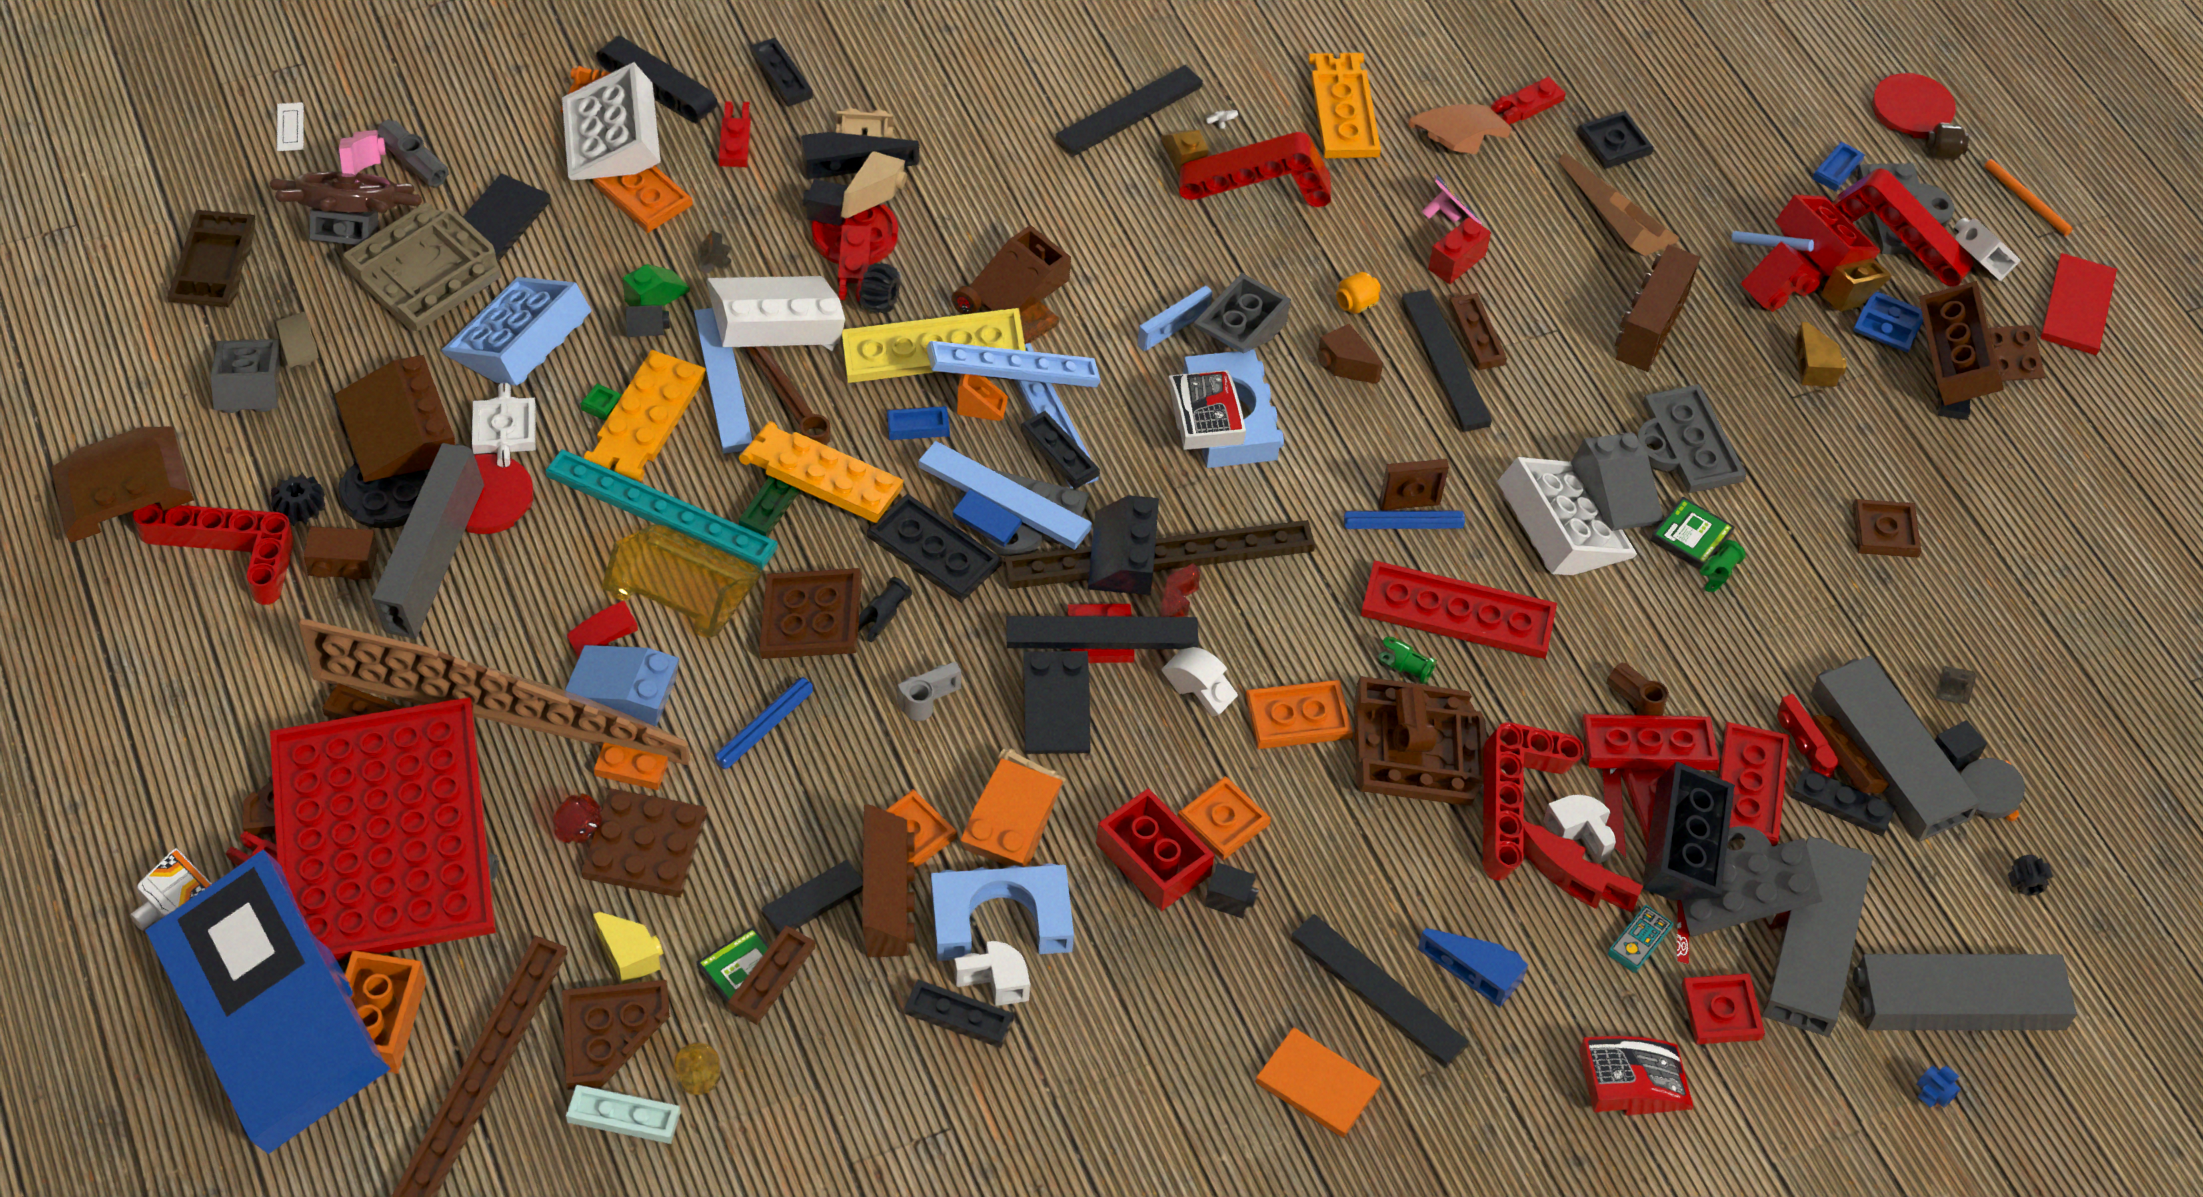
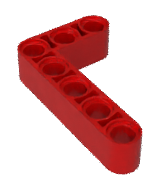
M1293 132L1183 164L1179 170V193L1187 200H1197L1292 174L1306 202L1312 207L1319 208L1328 205L1331 201V176L1310 136L1304 132Z
M1878 168L1841 192L1832 202L1852 223L1872 210L1925 266L1947 286H1958L1973 267L1974 261L1971 255L1888 170Z
M154 503L134 511L133 519L139 537L144 543L252 552L247 571V581L253 600L261 605H269L279 599L294 545V537L289 519L283 513L179 505L163 511L160 503Z
M1505 722L1500 724L1485 741L1483 869L1491 879L1496 881L1506 879L1523 861L1524 767L1555 774L1568 772L1584 754L1583 744L1577 737L1570 734Z

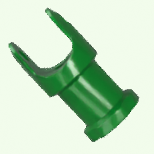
M1725 540L1719 547L1720 551L1715 556L1709 557L1700 569L1701 575L1709 576L1710 581L1705 586L1707 592L1717 591L1731 576L1734 566L1740 564L1745 559L1746 552L1736 541Z
M1394 637L1384 638V646L1393 650L1395 655L1389 652H1381L1378 656L1379 660L1399 672L1406 671L1419 678V681L1425 684L1434 671L1437 660L1433 657L1429 659L1413 651L1412 646Z

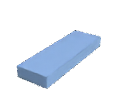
M1205 285L1140 325L1138 346L1143 351H1147L1197 320L1211 305L1213 291Z

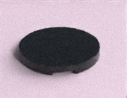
M355 459L353 461L354 464L347 470L343 478H340L339 495L346 513L356 522L372 528L388 529L405 525L430 469L363 482Z

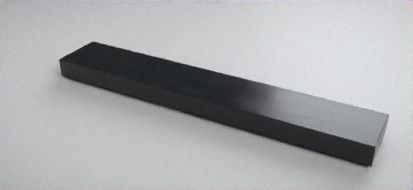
M1184 65L1056 133L1055 141L1068 154L1074 157L1202 88L1203 80L1188 66Z
M1430 289L1403 294L1401 299L1402 305L1462 432L1491 427L1492 419Z
M1006 616L1007 648L1021 649L1198 648L1197 617Z
M1313 914L1292 933V942L1445 1069L1468 1047L1469 1041L1317 915Z

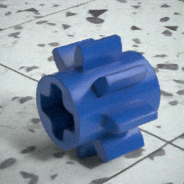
M1934 1065L1931 1066L1916 1084L1922 1089L1918 1098L1930 1108L1937 1103L1945 1108L1961 1090L1954 1083L1959 1078V1075L1947 1065L1940 1070Z

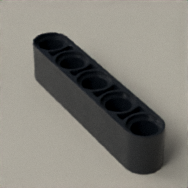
M620 35L614 37L596 52L599 64L610 73L635 62L652 82L654 100L692 123H698L718 106L717 98L711 90Z

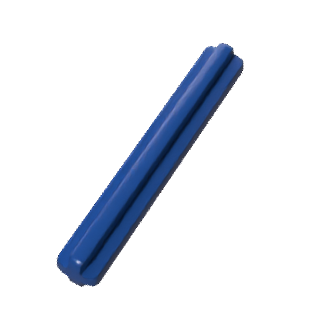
M1462 510L1346 511L1344 514V526L1346 529H1461L1465 524V514Z
M801 677L714 755L717 765L723 769H728L813 692L812 683L806 678Z

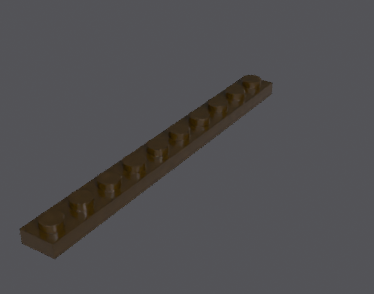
M1309 520L1156 538L1153 571L1314 552L1315 541ZM1092 546L1076 548L1075 550L1065 549L1004 557L1009 589L1088 580Z

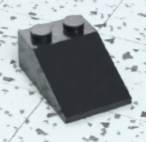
M1088 651L1023 652L1022 682L1025 754L1090 753Z

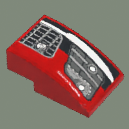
M1631 1036L1583 1038L1579 1054L1594 1113L1624 1110L1625 1116L1693 1109L1694 1106L1677 1044L1652 1038Z

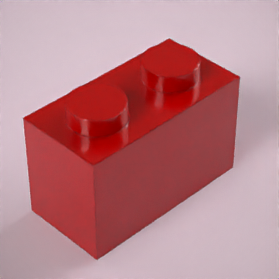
M1468 217L1433 245L1428 270L1449 285L1452 284L1486 256L1491 231L1471 217Z

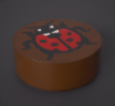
M960 286L951 296L953 306L963 315L976 313L982 304L979 294L968 286Z

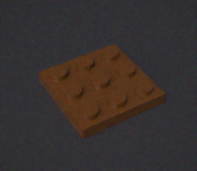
M851 568L767 574L759 647L761 658L771 659L856 653L862 587L861 569Z
M610 788L581 871L582 879L681 898L706 820L707 807Z

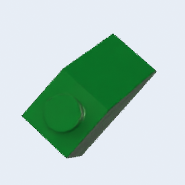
M645 264L622 277L624 300L629 306H665L690 292V287L673 270Z

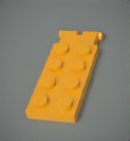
M1333 53L1308 54V64H1314L1315 71H1312L1311 82L1324 158L1380 157L1381 147L1367 70H1361L1360 64L1364 63V53H1339L1338 58H1334Z
M651 349L597 434L598 445L593 452L586 451L584 459L607 469H611L615 464V472L641 482L645 474L642 468L647 460L653 462L706 378V368Z
M772 421L767 422L756 435L755 440H752L739 456L742 464L748 465L752 463L764 468L767 475L874 523L878 522L897 497L904 483V480L810 439L807 436L797 432L791 435L782 431Z

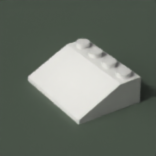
M635 62L562 97L567 168L570 180L632 175L660 163L653 84Z
M823 276L707 278V286L723 347L839 344L845 322L844 313L839 297Z
M1517 457L1497 481L1505 499L1511 504L1518 521L1524 526L1531 538V543L1537 548L1544 560L1545 567L1551 574L1576 575L1628 560L1637 555L1623 530L1611 531L1570 462Z

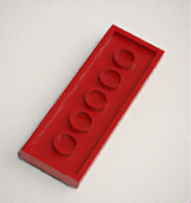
M1374 560L1361 616L1546 659L1557 603Z

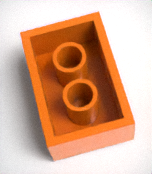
M352 951L345 973L353 991L350 999L384 1062L390 1066L391 1069L388 1072L398 1074L426 985L422 962Z

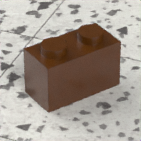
M310 526L303 556L308 576L319 578L341 577L352 580L372 579L378 552L375 532L368 529Z

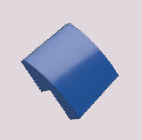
M1876 291L1868 299L1853 331L1908 353L1924 321L1922 310Z

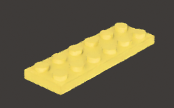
M1019 308L842 330L848 383L940 372L932 371L926 349L929 341L1026 351Z

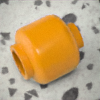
M1361 271L1340 281L1336 291V299L1344 311L1358 314L1377 305L1381 287L1375 277Z

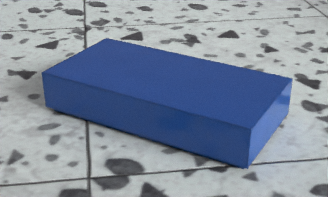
M1841 141L1817 168L1812 179L1837 192L1862 163L1865 154Z
M947 406L887 410L889 440L950 436Z
M969 489L952 512L954 518L1003 547L1006 546L1022 524L1021 518Z

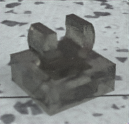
M711 230L698 247L699 270L710 273L715 265L726 269L732 262L730 258L726 257L731 248L726 244H722L721 233Z
M1943 666L1936 690V698L1969 705L1976 680L1975 671Z

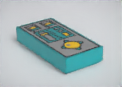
M1645 905L1609 949L1608 956L1636 974L1672 929L1674 923Z

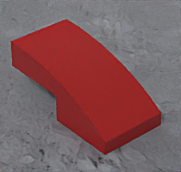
M623 600L586 619L566 636L579 659L585 645L609 646V642L638 631V626L626 602Z

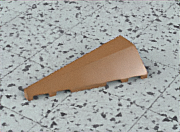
M1564 152L1558 160L1632 249L1647 256L1666 248L1668 244H1675L1680 238L1607 182L1593 174L1590 169L1583 166L1570 154Z

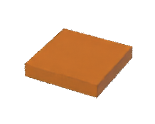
M1226 776L1178 812V818L1223 861L1266 828L1271 822V817Z
M914 789L885 810L907 819L908 832L915 833V852H909V862L915 863V869L957 838L958 831Z

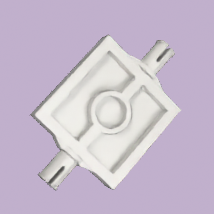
M503 383L498 385L497 398L473 401V454L497 453V465L503 467L504 458L505 467L510 465V452L536 451L535 398L519 399L511 397V385L505 383L504 392Z

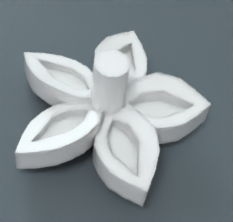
M1223 110L1215 112V115H1206L1205 118L1208 124L1218 120L1220 129L1225 128L1224 122L1234 119L1238 112L1237 110Z

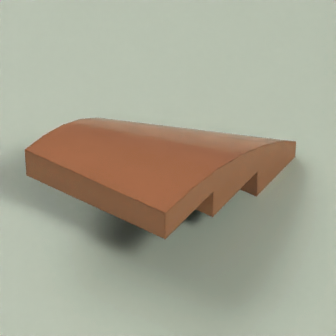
M1459 104L1435 108L1410 118L1408 122L1411 128L1428 130L1429 138L1440 142L1453 151L1476 155L1484 134L1508 138L1512 129L1491 108L1476 104Z

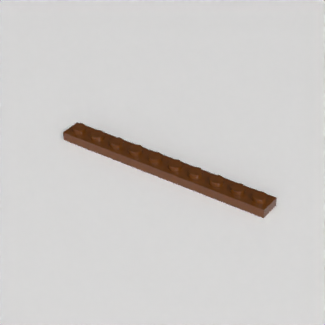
M535 935L391 1197L437 1196L567 956V946Z

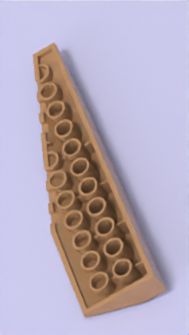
M303 618L299 622L313 679L316 681L334 685L340 683L360 691L421 705L471 697L474 717L603 746L604 742L664 755L668 756V761L688 765L690 762L689 744L687 741L631 715L574 693L469 662L430 647Z

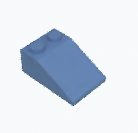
M585 645L565 691L596 701L657 727L677 678L679 658L650 648Z

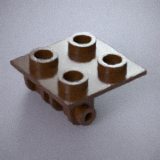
M2033 325L1990 327L2002 381L2046 378Z

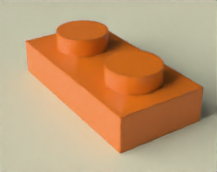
M604 742L594 767V773L597 777L659 790L668 766V756Z

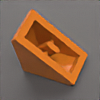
M961 374L958 385L957 415L995 421L1002 420L1006 410L1008 395L985 376Z

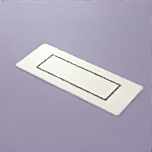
M303 102L277 105V151L303 150Z

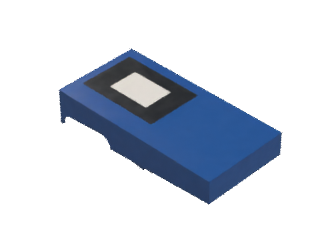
M263 849L151 925L145 931L250 1141L269 1154L388 1072L391 1068L384 1062L350 997L353 995V991L349 985L350 983L333 953L312 934L296 904L282 866Z

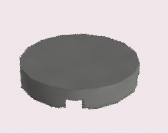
M1985 758L1968 764L1961 772L1960 776L1980 801L1976 812L1983 814L1984 818H2004L2019 808L2023 800L2025 784L2022 775L2014 766L2003 760Z

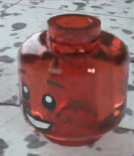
M584 793L580 794V796L575 794L568 796L552 815V822L556 827L554 830L555 835L567 844L571 841L580 844L586 842L602 824L601 806L592 797Z

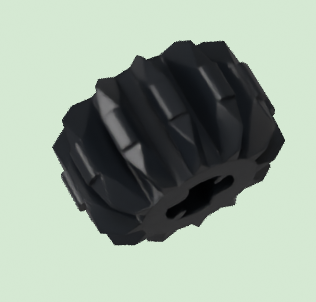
M874 263L867 268L859 292L861 296L860 304L863 305L864 309L877 314H886L893 309L894 304L897 303L901 286V275L897 268L885 263Z
M302 472L298 477H293L289 473L288 480L278 479L277 487L271 489L272 510L286 515L293 527L298 521H302L307 525L309 518L318 519L319 511L325 510L324 489L321 487V484H318L314 476L306 478Z

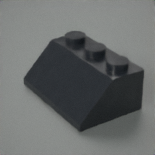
M1127 495L1095 511L1088 590L1151 595L1159 498Z

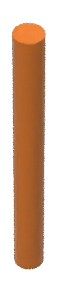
M1993 159L1986 162L1984 167L2059 232L2064 236L2071 233L2073 230L2072 226Z

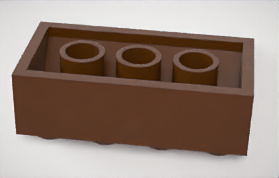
M864 805L862 928L867 956H909V943H915V924L909 923V913L915 912V893L909 892V882H915V863L909 862V852H915V833L908 832L907 819L873 805Z

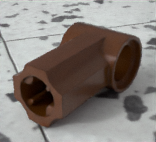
M1621 662L1608 676L1606 684L1636 707V715L1663 716L1669 694L1667 687L1659 681H1648L1627 663Z
M1411 687L1395 690L1398 725L1393 732V743L1396 750L1399 752L1432 751L1436 744V732L1434 727L1427 723L1424 689L1422 687Z

